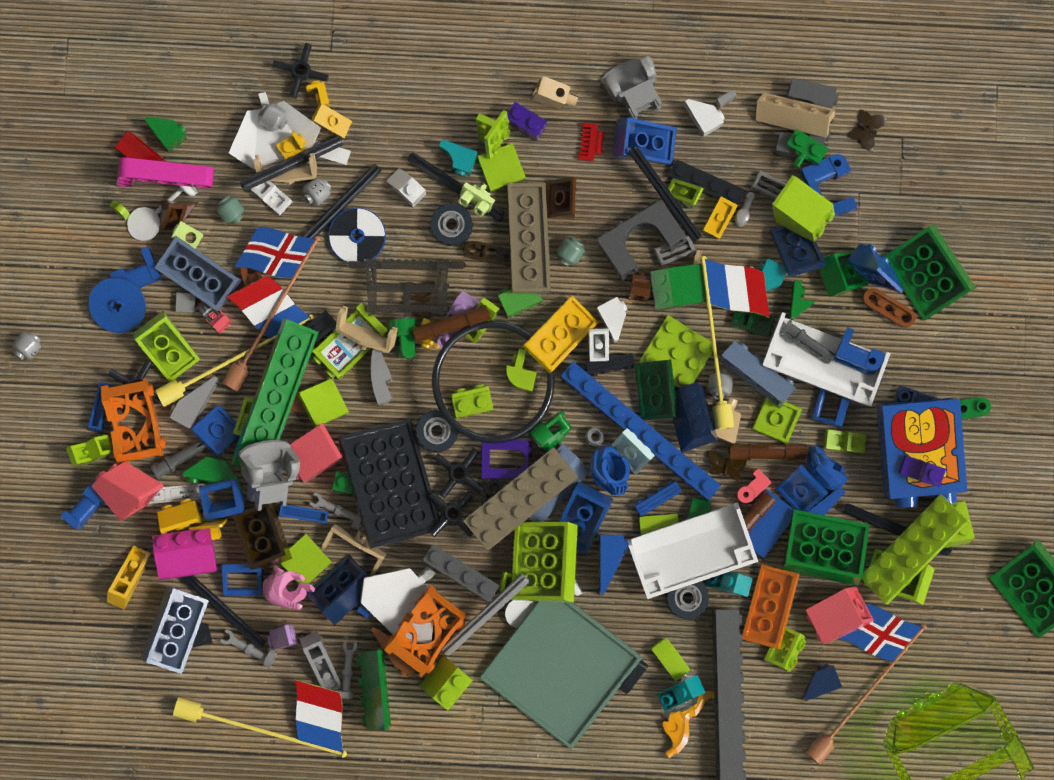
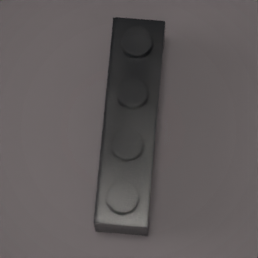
M633 353L610 357L609 361H592L585 363L587 373L591 377H595L599 373L604 375L613 370L618 372L622 368H626V370L632 369L635 366Z

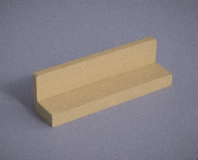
M763 93L757 100L756 121L792 130L798 129L801 132L825 138L829 133V124L835 117V109L768 93Z

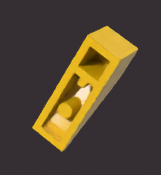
M136 546L132 547L108 590L107 603L125 610L151 556L150 552Z

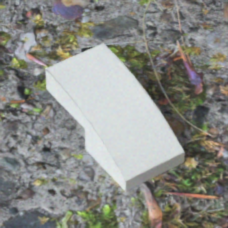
M271 181L250 189L278 215H281L292 203V200Z

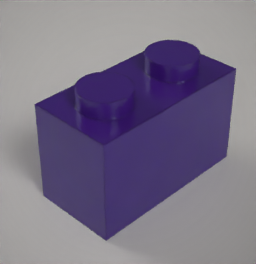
M517 102L513 103L507 113L508 124L536 142L547 127L546 120Z

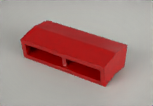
M131 131L126 132L115 146L126 158L166 162L165 159Z

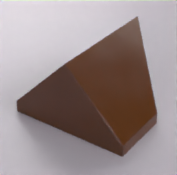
M162 200L160 230H173L180 221L184 222L199 202Z

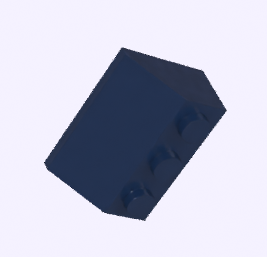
M698 381L680 387L675 392L678 417L672 419L680 450L683 453L718 441L704 388Z
M349 554L313 586L315 588L314 592L308 591L306 594L335 625L360 603L364 577H369V575Z

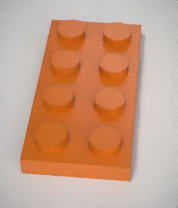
M761 564L742 640L780 650L800 574Z

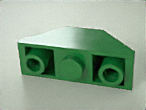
M205 457L183 472V477L187 478V482L198 484L200 480L205 481L206 485L236 478L240 488H242V483L225 460Z

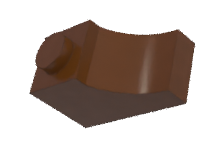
M637 272L636 275H632L629 300L648 302L651 290V277H648L647 273Z

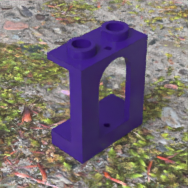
M512 440L504 443L482 442V480L515 479L532 465L528 464V456H532V445H529V440ZM490 450H519L525 456V463L518 469H490Z

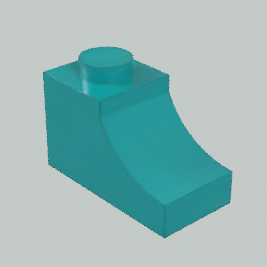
M441 140L439 150L446 153L452 160V171H455V174L460 177L471 176L478 152Z

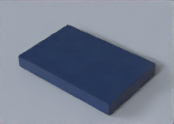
M783 226L770 229V235L789 278L825 267V261L816 241L812 242Z

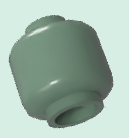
M228 195L217 203L216 212L224 223L232 222L236 224L243 219L241 215L245 209L237 197H230Z
M574 237L563 239L557 249V255L560 257L559 261L566 266L578 264L585 252L584 244Z

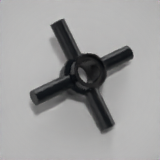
M305 43L300 60L294 62L293 65L277 60L273 62L272 67L291 72L294 82L289 97L297 99L301 82L306 81L309 77L328 82L329 79L328 74L311 70L307 63L312 45L309 43ZM300 67L306 69L305 73L301 75L297 74L296 70Z
M146 360L137 376L127 378L112 368L108 376L124 385L131 384L133 381L140 382L143 381L153 363ZM143 391L129 394L130 400H132L135 394L137 396L141 394L144 396ZM154 393V396H152L153 401L158 404L160 402V399L158 395ZM123 405V409L118 407L117 410L124 413L125 405Z
M473 448L462 463L452 464L439 453L435 456L434 460L449 470L450 480L439 493L441 497L445 499L455 484H462L464 482L478 493L482 492L484 487L469 476L468 469L479 454L476 449ZM458 468L463 469L465 472L464 476L460 479L455 478L453 475L454 471Z
M433 491L429 498L442 510V519L429 533L436 537L447 524H457L471 537L473 532L461 518L462 509L474 495L468 491L457 504L447 505ZM448 510L455 512V519H451L448 516Z

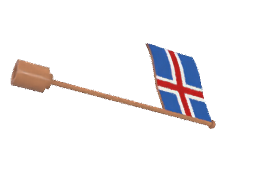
M258 227L235 267L250 268L271 276L290 278L291 280L243 362L238 361L237 364L233 362L222 383L239 392L250 373L247 370L249 367L246 365L247 361L315 245L321 240L319 236H314L313 238L299 237L265 227Z
M866 604L874 621L839 638L891 663L829 736L826 734L824 736L819 735L805 751V754L815 763L820 765L835 748L832 745L834 743L832 738L924 630H927L925 624L918 626L909 623L880 607Z

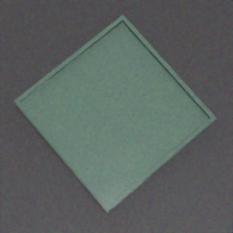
M537 602L479 678L572 750L643 657L574 603Z

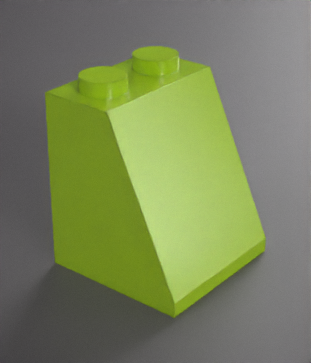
M794 175L791 176L772 204L776 223L812 242H815L817 237L822 236L826 224L830 223L835 216L833 203Z
M443 655L419 686L448 711L472 683L473 679Z

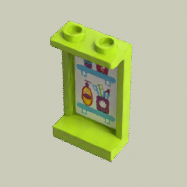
M362 303L346 319L348 323L371 329L383 337L388 334V330ZM334 331L316 349L312 350L314 354L312 358L319 365L323 363L327 367L325 371L332 379L336 377L340 380L372 348L363 350L362 345L359 348L357 346L358 343Z

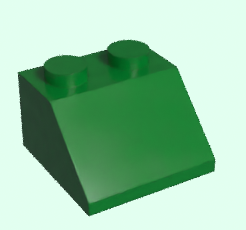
M854 250L832 254L824 258L825 267L818 269L829 297L839 296L868 286L867 281L846 262Z

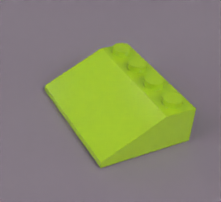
M523 522L515 529L512 582L520 574H523L529 579V583L511 600L574 603L578 525L570 522Z

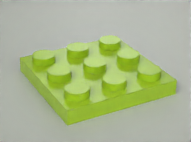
M668 315L639 363L671 359L674 387L679 389L694 383L713 352L712 342Z

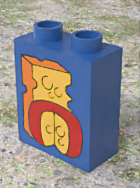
M951 397L876 404L883 492L885 497L895 499L896 508L919 506L918 496L933 495V500H935L940 494L950 503H956L957 493L968 492L960 399ZM905 455L945 468L946 472L941 486L937 487L899 474Z

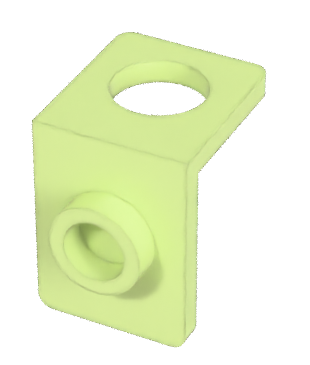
M180 221L174 227L171 238L174 239L177 236L187 242L185 239L186 235L193 232L196 235V240L194 243L188 244L196 249L203 237V233Z

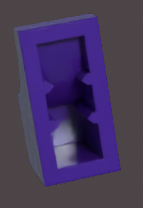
M905 455L899 474L940 487L946 469Z

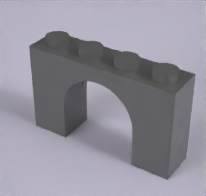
M792 78L787 98L832 109L833 105H837L839 94H836L837 88ZM829 130L826 138L813 134L809 137L824 145L825 141L828 142L831 131ZM779 133L774 154L796 159V153L786 147L792 136L791 134Z
M662 200L650 203L647 209L634 213L629 220L619 222L614 229L609 232H603L597 239L599 248L622 281L638 272L637 264L625 247L628 237L633 232L640 229L655 231L662 238L670 252L687 242L685 233Z
M434 544L423 559L424 563L445 574L488 603L491 602L500 585Z

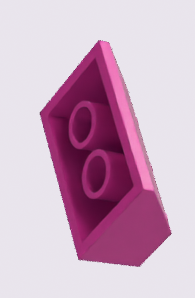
M210 528L152 536L159 580L217 572L215 543L211 538Z

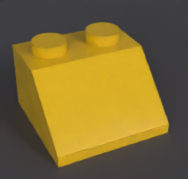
M191 499L180 501V505L175 507L172 504L161 507L162 511L157 512L159 528L162 534L179 532L188 529L190 526L203 523L196 501H191Z

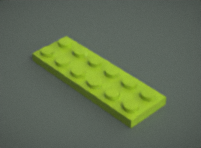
M940 494L863 573L862 580L888 605L969 521Z

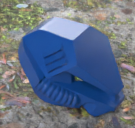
M815 445L810 446V453H807V471L822 487L829 490L840 489L847 480V475L843 473L845 468L832 458L826 456L822 448Z
M601 446L592 453L590 471H592L594 483L611 495H623L629 487L626 482L629 479L630 472L627 459L624 456L621 457L612 446Z

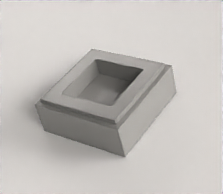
M730 90L718 97L716 101L717 107L720 109L735 100L737 96L735 91Z
M177 293L176 312L196 313V296L192 293Z

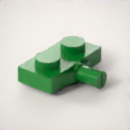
M798 129L795 130L786 147L796 153L797 157L792 165L798 169L804 160L811 161L818 166L829 149Z

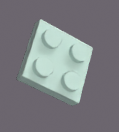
M628 428L611 445L621 457L624 456L627 459L630 470L635 475L655 456Z

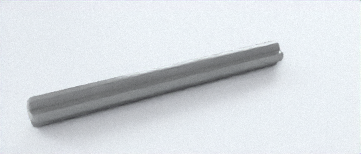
M520 574L441 649L443 653L448 656L451 655L529 583V579L525 575Z

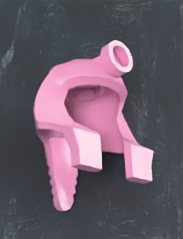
M273 567V573L263 583L264 598L272 605L300 610L303 606L296 602L306 598V592H314L315 588L311 584L300 583L296 590L289 592L286 589V585L294 579L305 581L304 576L293 571L283 573L282 569Z

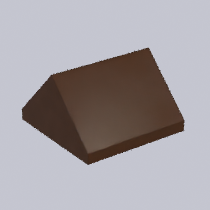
M576 177L546 181L547 219L574 220Z

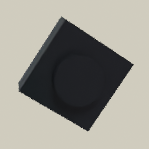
M209 624L199 626L193 642V648L213 643Z

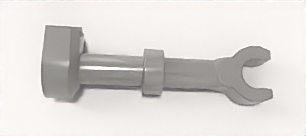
M318 493L313 494L319 498V501L316 504L310 502V506L314 508L322 507L334 512L338 517L341 515L353 520L351 527L361 529L362 520L359 512L356 514L344 509V506L340 504L337 506L324 500Z
M225 630L230 635V639L228 641L221 639V643L225 645L232 644L245 651V654L257 657L263 661V666L267 668L272 666L278 655L277 652L270 649L266 654L254 648L255 645L247 644L236 638L232 631Z
M344 642L342 646L345 651L344 670H342L343 686L342 691H336L340 692L342 699L353 700L354 693L350 691L351 676H353L354 672L352 670L353 653L357 650V643H354L352 650H348L346 648L347 642Z

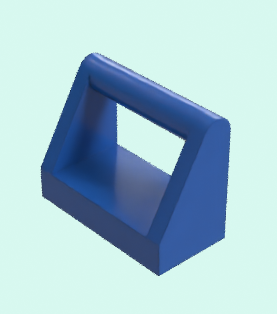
M820 388L811 420L840 429L843 425L850 399L843 396L840 397L834 420L821 418L819 416L827 390Z
M236 478L199 487L203 512L207 521L243 513L246 501ZM232 487L234 499L211 503L208 492Z
M249 564L222 565L224 596H263V568L250 570ZM228 573H257L258 588H228Z

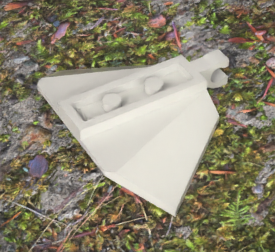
M266 92L258 94L262 108L265 104L269 105ZM285 101L276 104L287 113L285 119L288 121L282 130L270 131L259 121L260 117H258L261 109L250 110L245 114L229 154L252 169H255V155H260L262 166L278 164L285 160L276 146L278 143L291 136V133L295 131L297 135H302L306 141L304 147L308 150L313 147L321 127Z
M427 566L418 576L410 568L364 577L360 603L394 634L407 613L411 615L410 612L416 605L414 603L428 588L424 583L431 579L435 573ZM424 612L420 614V617L423 620L428 619L431 616L430 614L426 616ZM433 621L421 625L413 622L412 626L417 633V643L425 644L432 642ZM407 633L406 637L411 639L409 643H412V635Z

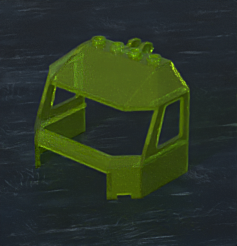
M957 682L949 685L947 690L943 692L938 691L933 694L927 692L925 693L926 701L920 700L917 697L914 699L915 703L912 705V708L898 711L895 714L896 716L891 718L883 741L885 751L899 779L911 780L897 754L916 750L991 710L1001 731L999 736L1007 744L1003 748L941 780H973L1012 760L1021 780L1026 777V771L1031 772L1034 768L1022 741L997 698L984 690L962 683L958 684Z

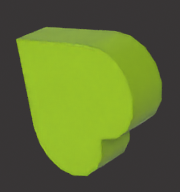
M115 200L109 204V207L125 221L129 218L130 213L122 204Z

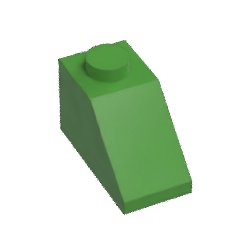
M511 287L501 290V294L498 295L507 318L533 308L543 301L540 296L535 294H512Z

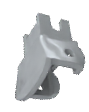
M650 56L621 63L607 72L601 79L600 86L612 98L613 102L624 103L631 118L637 119L639 112L655 106L657 111L661 109L660 105H662V102L653 86V83L656 82L657 74Z
M268 440L254 443L240 450L238 456L241 475L248 483L247 498L250 501H254L256 497L255 508L257 511H261L263 504L280 502L282 506H286L288 486L293 484V480H296V476L300 472V459L290 444L283 440ZM283 469L288 473L287 480L281 474Z

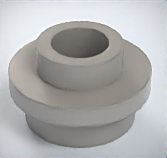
M598 427L588 429L585 434L586 442L591 446H599L604 441V432ZM593 433L598 435L597 440H592L591 435Z

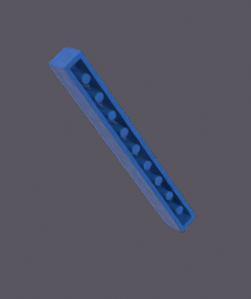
M572 362L561 375V380L623 432L627 428L633 432L655 455V459L705 501H709L721 487L717 481L575 362Z

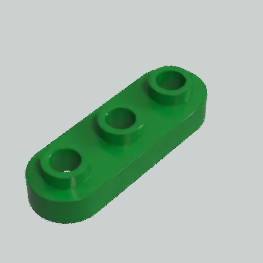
M984 397L960 400V406L966 408L965 413L961 412L962 420L983 417L991 410L990 401ZM980 403L984 404V410L979 409Z

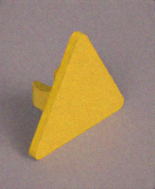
M228 517L190 526L188 529L210 528L212 540L220 539L222 536L219 527L224 526L228 521Z

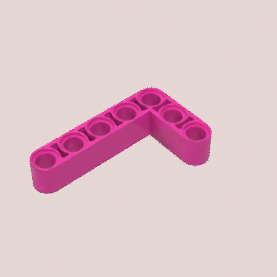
M119 158L116 185L133 187L135 181L212 188L214 168L135 158Z

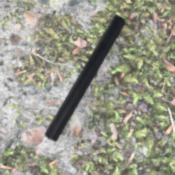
M337 135L252 175L240 182L241 188L244 191H248L309 162L310 153H314L315 158H318L344 145L343 139Z
M637 146L632 147L629 150L630 156L693 242L701 238L700 232Z
M412 152L408 156V162L460 195L463 184L416 153ZM492 205V209L487 213L498 221H501L505 216V212L495 205Z
M373 164L301 237L313 238L318 236L381 173V168Z
M849 503L845 505L843 510L847 515L898 536L907 529L902 525ZM952 547L943 548L939 553L949 556Z
M194 575L180 577L202 598L209 600L208 604L258 649L265 645L266 641Z

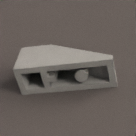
M214 376L179 400L177 404L174 403L170 409L169 414L171 416L169 418L191 430L197 423L220 380Z
M318 631L300 638L302 649L321 687L335 691L342 689L343 685Z

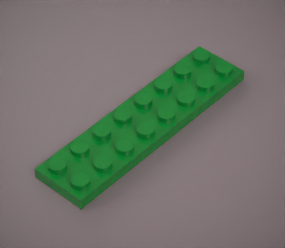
M283 318L230 464L240 467L238 454L246 446L262 441L280 440L319 332Z

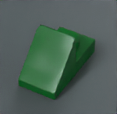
M794 280L792 285L790 320H794L816 302L801 299V297L804 298L805 286H802V280Z

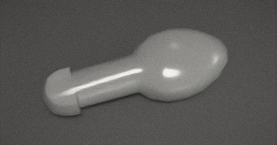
M748 192L745 195L743 206L735 215V224L738 227L744 226L749 220V209L752 201L755 199L753 192Z

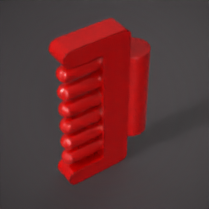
M582 123L583 128L581 131L589 133H581L583 137L580 140L586 142H580V145L589 147H579L583 151H579L578 160L593 162L595 155H601L604 132L598 131V124Z

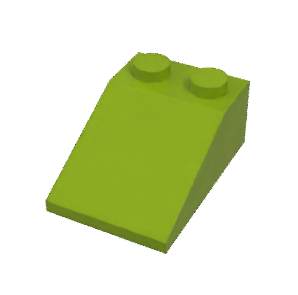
M164 311L133 333L135 341L169 382L176 379L200 360Z
M874 550L870 566L884 551ZM927 564L896 597L923 605L935 568Z

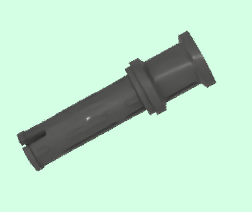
M791 320L788 321L780 333L791 338L794 344H801L828 364L836 355L807 335L804 329L801 330L792 324Z
M198 440L171 457L165 456L163 461L156 465L152 464L150 467L157 479L160 480L163 475L170 471L174 472L178 465L208 448Z

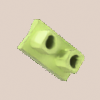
M466 182L461 190L458 203L464 207H467L470 202L476 205L473 211L481 217L486 212H490L495 200L490 197V193L485 191L487 188L486 184H483L480 188L477 185L472 186Z

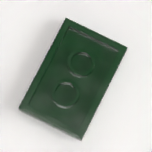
M671 359L634 363L641 419L652 420L678 417Z

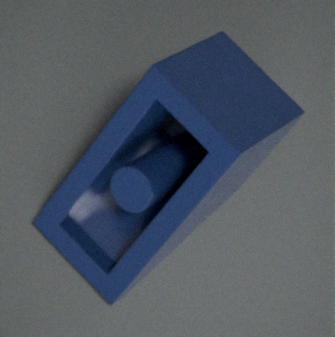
M826 663L817 667L818 671L813 672L802 697L804 701L842 688L834 665L829 666Z

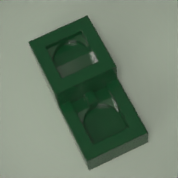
M735 311L731 326L770 338L775 319L756 313Z

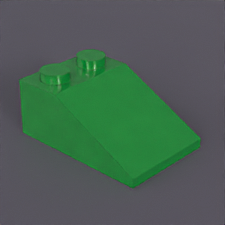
M702 264L650 271L655 308L657 310H669L707 302Z

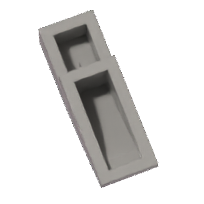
M373 349L371 356V381L378 406L380 407L393 401L386 383L393 381L381 351Z

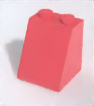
M323 423L290 444L300 459V472L296 478L298 481L302 479L304 483L344 461L343 456Z
M126 461L120 465L114 464L108 469V472L102 471L95 477L96 482L92 485L93 489L120 521L146 507L164 487L162 483Z
M857 587L845 588L806 609L807 619L811 625H814L816 637L823 645L831 643L874 621Z

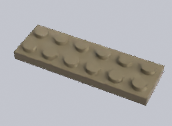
M507 183L512 294L550 293L545 183Z
M553 447L463 521L485 549L489 551L574 482L578 476Z

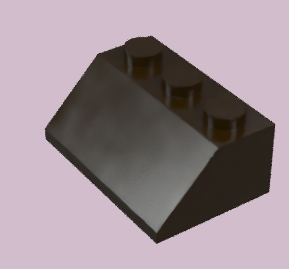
M272 503L263 504L261 511H257L255 507L243 511V513L232 515L250 570L275 566L292 559L275 505Z

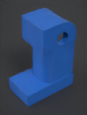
M834 154L823 159L818 166L812 164L801 169L800 175L805 184L822 195L817 184L833 177L836 180L844 177L851 172V168L843 155Z
M148 247L141 249L145 264L128 271L122 268L110 273L111 277H120L133 282L139 289L162 280L160 272L155 269L156 262Z
M847 327L833 361L866 375L875 374L882 365L886 353L874 348L869 352L849 344L854 329Z
M93 482L83 492L84 496L70 512L65 510L60 516L74 529L81 531L85 523L105 503L93 489Z

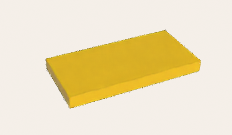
M571 296L522 347L550 374L585 338L589 329H593L599 322Z

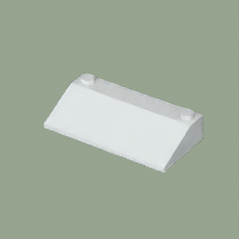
M782 312L762 366L871 407L891 353L886 352L882 365L873 375H866L834 362L833 359L828 364L801 344H794L791 338L785 334H780L790 320L785 318L786 313ZM791 320L792 324L801 330L804 329L806 334L836 354L841 342L840 338ZM851 342L849 343V344H852V345L857 346V347H859V348H862V349H864V350H867V351H869V352L871 351V350H869V349H866V348H864V347L858 346V345L853 344V343H851Z
M738 503L628 540V546L647 599L758 562Z

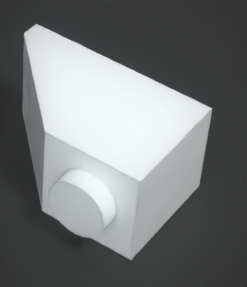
M690 99L685 101L684 106L702 137L723 126L725 118L720 109L717 110L713 105Z
M400 168L386 181L413 208L426 195V190L413 177Z
M618 297L602 304L596 309L606 329L609 328V335L614 343L618 342L626 316L625 311L627 310L624 301H619Z
M609 328L589 329L588 347L590 361H609Z

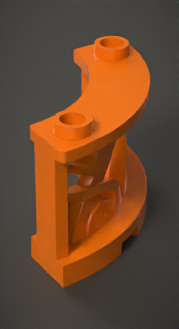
M147 378L140 382L111 388L108 385L101 386L102 403L107 420L111 421L113 431L110 433L113 452L118 465L125 461L128 462L158 455L160 457L164 456L163 449L166 448V443L160 433L152 397L154 396L153 385L148 384ZM143 391V399H139L137 394H135L133 400H130V393ZM125 395V398L115 396ZM146 402L149 410L143 406ZM123 405H125V412L123 414L118 413L117 408L123 409ZM130 407L138 410L146 417L144 426L138 435H136L132 428L119 424V421L128 415ZM151 424L153 425L154 432L148 431ZM123 432H129L133 439L131 440L130 436L127 439L123 438ZM152 438L155 448L142 450L139 442L142 440L144 445L149 446L147 439ZM135 446L138 450L135 452L125 453Z
M431 585L414 603L416 605L412 608L411 615L407 613L398 625L399 628L392 634L384 649L388 654L393 652L419 672L418 676L421 678L425 673L429 674L434 669L435 665L433 663L443 646L455 630L459 631L466 622L464 621L466 613L459 610L437 593L436 589ZM432 599L443 607L438 610ZM445 609L456 616L451 624L446 623V618L450 617L449 615L440 618L439 614ZM424 612L426 616H428L429 614L431 616L428 619L423 620L421 619L420 614ZM433 621L434 641L416 644L417 633L412 626L413 622L421 625ZM407 633L412 635V643H409L411 639L406 637ZM420 655L424 656V663L421 660H419Z

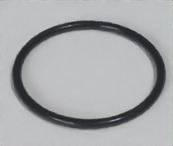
M489 320L475 324L472 327L470 325L466 326L447 340L439 351L434 363L432 391L441 415L457 432L479 442L504 443L527 434L544 418L552 402L555 378L554 371L550 374L546 371L547 389L541 408L528 424L514 432L496 436L483 435L473 432L457 422L443 402L439 384L443 361L452 346L465 335L485 328L506 329L519 334L527 341L533 336L530 332L515 324Z

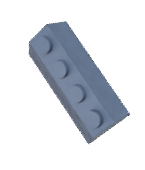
M177 236L155 266V269L217 311L229 300L227 296L234 293L242 282L237 276Z
M734 341L722 354L720 362L781 408L796 389L793 386L794 383L787 377L782 378L778 375L779 372L762 366L764 360L759 355H752L747 351L749 348L745 344Z
M564 444L557 449V452L578 478L528 519L532 522H544L575 489L578 483L591 472Z
M167 586L141 660L182 674L209 600Z

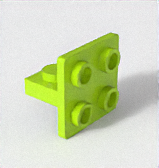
M505 110L501 112L497 120H493L480 113L476 117L478 140L485 144L487 158L489 159L499 152L503 140H507L510 134L509 119Z

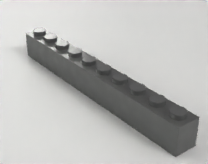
M739 609L712 610L716 780H746V771L743 770L746 754L742 743L745 742V732L742 731L745 715L744 711L741 710V703H744V693L741 692V684H743L744 677L743 672H740L743 654L740 653L742 633H739L742 615L739 614Z

